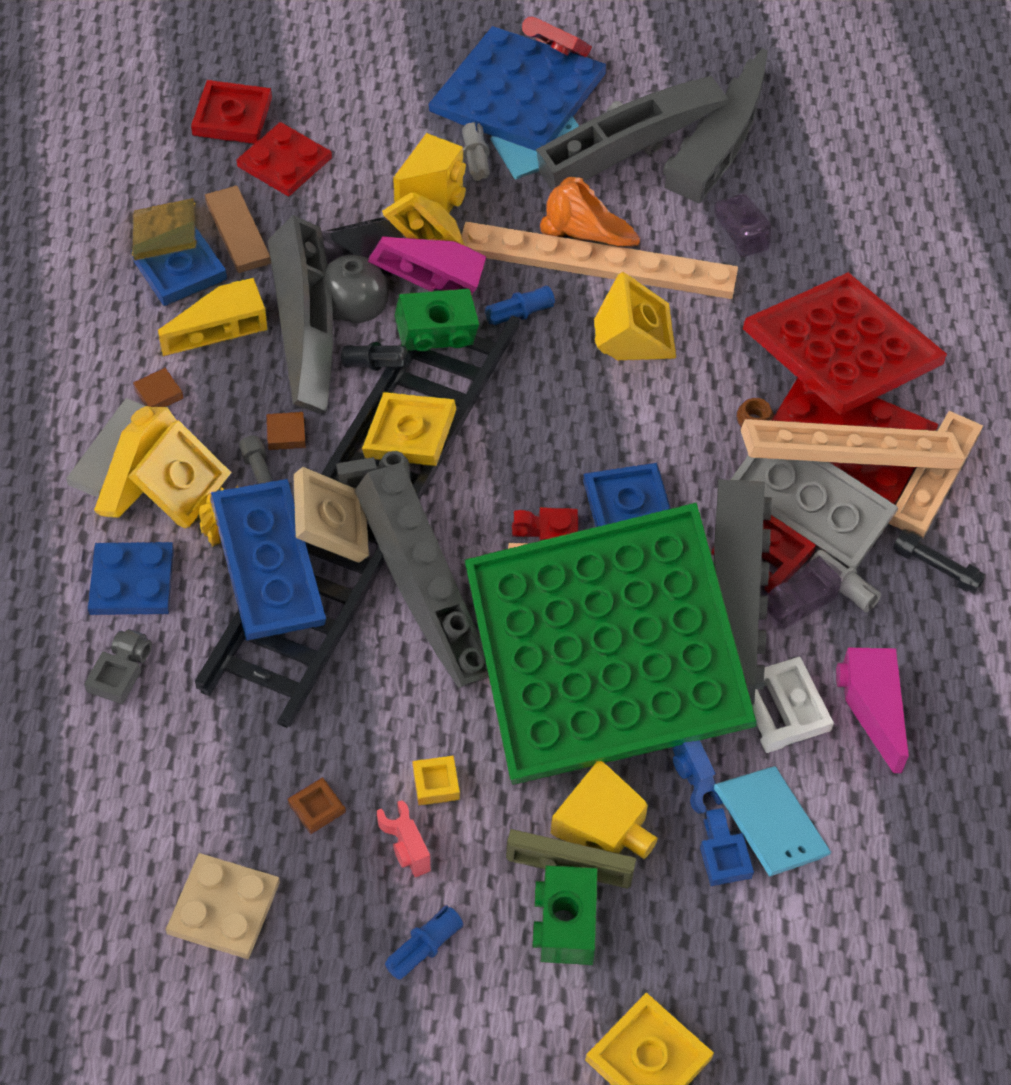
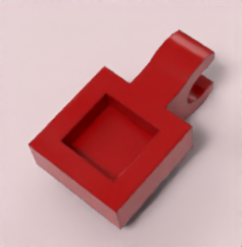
M540 507L538 516L526 510H516L513 513L512 537H539V541L578 532V509Z

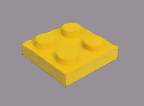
M383 392L362 447L365 458L374 457V459L381 460L387 452L398 451L408 459L409 463L437 466L456 412L454 399Z
M178 420L169 425L128 477L178 526L188 528L198 517L200 506L206 504L207 495L218 491L232 472Z
M645 993L586 1054L585 1061L611 1085H688L712 1060L714 1052L648 993Z

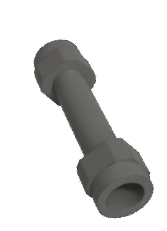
M254 435L245 437L239 443L244 463H250L258 484L272 482L273 479L264 460L266 458V450L258 436Z

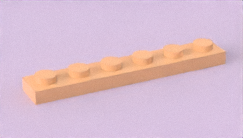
M745 419L740 430L750 458L960 469L965 460L954 432Z

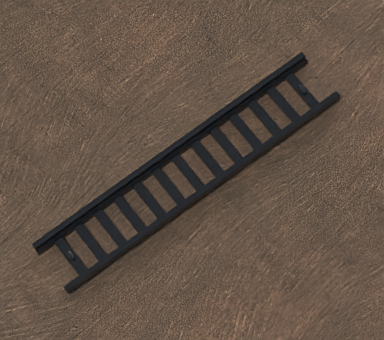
M511 315L496 342L476 336L473 345L465 346L488 355L481 368L433 350H408L410 359H408L405 367H386L321 474L338 481L336 464L366 459L364 454L358 452L367 437L383 392L393 393L397 385L430 397L454 399L455 405L458 408L437 466L425 465L420 474L410 471L409 478L420 501L519 327V318ZM414 359L470 379L473 382L465 394L407 373L406 371ZM374 459L376 466H379L380 460ZM367 524L368 541L377 544L371 527ZM305 542L308 554L362 574L353 590L314 575L320 595L344 604L336 620L326 617L325 625L311 628L327 635L318 651L279 635L246 640L238 609L195 679L196 689L201 690L200 693L210 697L224 672H229L290 697L277 721V724L280 726L290 727L385 562L379 546L370 560L365 558L358 563ZM246 640L306 664L309 667L301 681L296 682L234 656L242 642Z

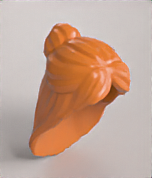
M567 177L550 193L546 204L547 216L543 217L540 222L542 234L557 237L567 235L576 240L595 241L618 247L639 245L640 237L633 230V227L625 220L608 211L582 178Z

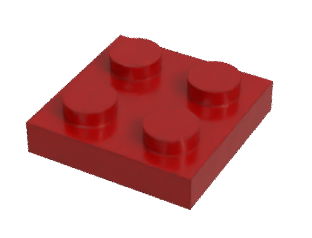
M207 80L191 124L192 136L255 144L260 138L272 100L271 88Z
M279 122L237 158L236 161L237 167L289 197L332 159V151Z

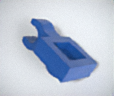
M700 740L684 742L683 745L673 747L672 750L675 754L673 763L677 773L682 779L687 778L690 785L693 784L694 786L690 797L692 808L698 814L707 811L703 803L705 793L710 794L717 805L723 804L719 795L714 790L716 782L713 775L716 773Z
M723 808L706 811L707 819L703 821L709 840L701 842L700 850L710 886L752 879L754 870L743 833L730 835Z

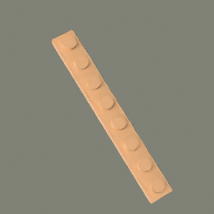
M465 222L461 235L466 247L486 256L488 259L614 280L618 274L625 272L644 285L728 299L733 298L738 266L472 222Z

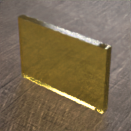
M193 198L134 210L133 247L131 253L134 260L196 248V202Z

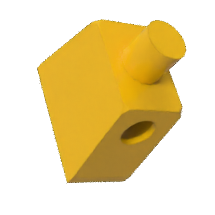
M602 761L595 763L552 816L551 834L566 842L617 854L626 847L645 859L651 853L658 840L656 836L641 827L647 813L648 805L646 801Z

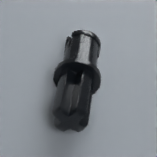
M371 342L369 345L359 346L345 345L341 351V362L345 368L368 367L370 370L378 371L382 367H405L408 359H410V353L407 352L406 346L382 345L380 342Z

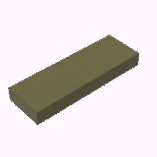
M510 829L507 840L506 859L508 861L545 869V865L597 868V882L626 889L628 887L631 888L636 864L635 857Z

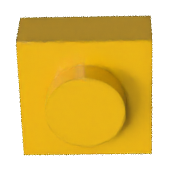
M454 755L412 761L418 806L460 800Z

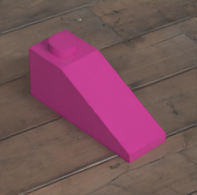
M382 237L371 253L368 262L431 292L435 288L441 291L470 289L472 295L478 287L486 256L455 241Z
M847 648L843 663L837 664V687H844L845 701L892 772L902 773L909 755L896 648Z

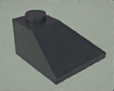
M385 217L322 231L324 241L349 255H361L367 258L370 257L382 237L403 238V234Z

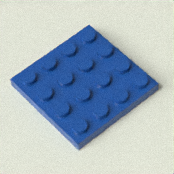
M492 26L429 102V111L464 126L475 122L476 130L479 123L483 127L485 134L536 151L539 147L557 138L571 116L576 114L606 74V64L572 52L567 56L551 48V45Z

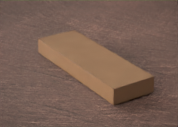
M238 186L205 194L206 204L237 272L241 273L271 264L269 252Z

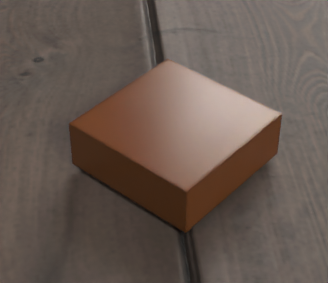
M166 367L133 382L134 390L145 406L167 407L184 399L182 390Z
M304 412L266 414L268 450L306 448Z
M323 777L287 799L288 804L310 834L346 813L345 806Z

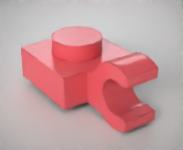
M401 800L397 802L399 818L395 820L388 819L381 808L377 810V822L383 832L395 835L398 838V842L393 844L396 857L402 868L410 866L416 878L431 871L430 853L413 819L410 820L407 804Z

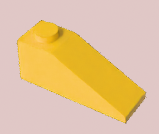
M411 192L382 210L384 217L406 238L455 241L465 246L456 220L438 202Z
M254 278L218 286L157 331L163 356L265 331L268 328L264 304Z
M145 406L131 416L132 422L121 432L94 509L97 514L104 517L119 518L143 493L128 476L169 425L177 421L168 407Z

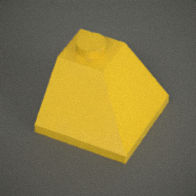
M621 272L617 275L594 319L597 348L602 353L608 354L616 360L675 359L676 351L669 303L625 272Z

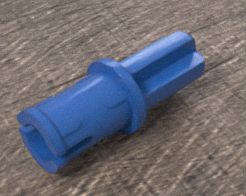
M547 285L523 294L520 292L513 293L512 298L487 306L485 308L486 320L491 325H497L508 321L511 315L520 317L521 320L527 319L529 314L554 307V294Z
M445 905L422 927L412 929L410 933L411 938L390 955L385 962V966L392 976L398 980L402 979L427 956L435 957L438 954L437 949L448 938L463 928L464 924L458 913L453 908H448Z

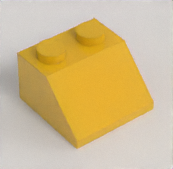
M426 133L393 177L394 203L413 192L438 202L448 213L453 206L459 207L466 193V188L463 187V176L466 170V163L463 162V147Z

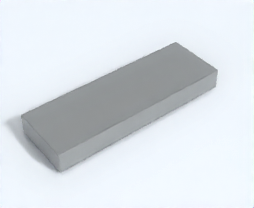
M125 398L67 476L66 480L69 486L99 497L121 432L132 422L131 416L140 408L145 407V405Z

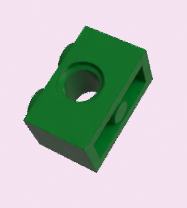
M470 289L399 294L394 316L401 344L406 346L407 351H427L432 348L444 347L462 348L467 345H473L479 321Z
M545 865L544 881H536L534 902V907H543L542 921H534L532 948H541L540 962L593 965L596 935L597 868ZM558 911H568L575 918L569 921H562L556 918L554 914Z

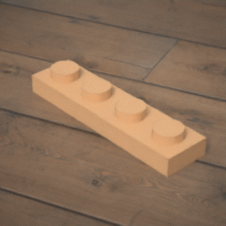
M951 411L947 413L938 431L954 432L964 455V462L960 469L917 467L896 504L898 511L889 522L890 525L901 530L913 531L922 536V539L924 538L976 443L983 425Z

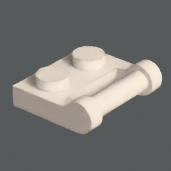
M801 657L765 667L764 686H767L786 727L780 729L776 728L758 690L755 689V703L752 707L757 727L762 735L760 742L766 753L832 731L834 722Z

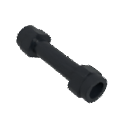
M904 529L900 533L893 549L898 551L901 556L910 559L913 555L957 580L958 588L975 595L978 591L977 588L982 585L986 578V574L981 572L979 568L972 564H969L966 568L921 543L922 536L913 531L909 532Z

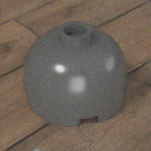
M346 255L338 257L327 266L326 281L332 297L333 319L351 321V323H362L374 319L385 309L389 297L387 278L380 267L368 262L369 258L361 255Z

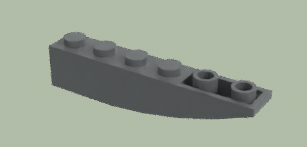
M762 48L754 59H748L739 78L734 77L729 84L726 92L729 103L711 112L707 117H702L691 137L687 136L683 140L677 155L669 157L663 169V175L666 176L664 188L700 204L731 165L742 147L755 118L762 91L768 50Z
M712 76L653 92L595 117L536 149L539 172L552 191L567 177H580L585 181L728 104L729 98Z
M292 215L268 239L293 404L320 414L327 411L333 347V308L331 293L326 281L327 260L321 227Z
M403 462L369 471L355 489V493L377 544L383 553L384 560L417 624L458 688L489 678L482 641Z
M718 479L714 568L752 705H754L755 689H764L765 665H757V654H765L766 630H758L759 619L767 620L768 596L760 595V586H768L769 562H761L762 552L769 553L771 529H763V520H771L772 497H764V481Z

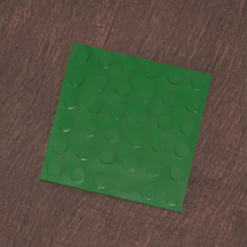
M697 502L464 559L512 785L591 767L598 761L608 763L683 745L684 742L704 740L757 727Z

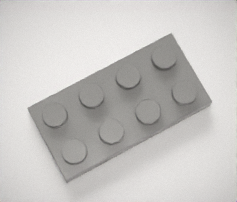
M748 455L730 479L764 481V497H772L771 515L816 544V548L824 550L846 568L854 567L857 569L898 511L896 505L830 462L750 458Z

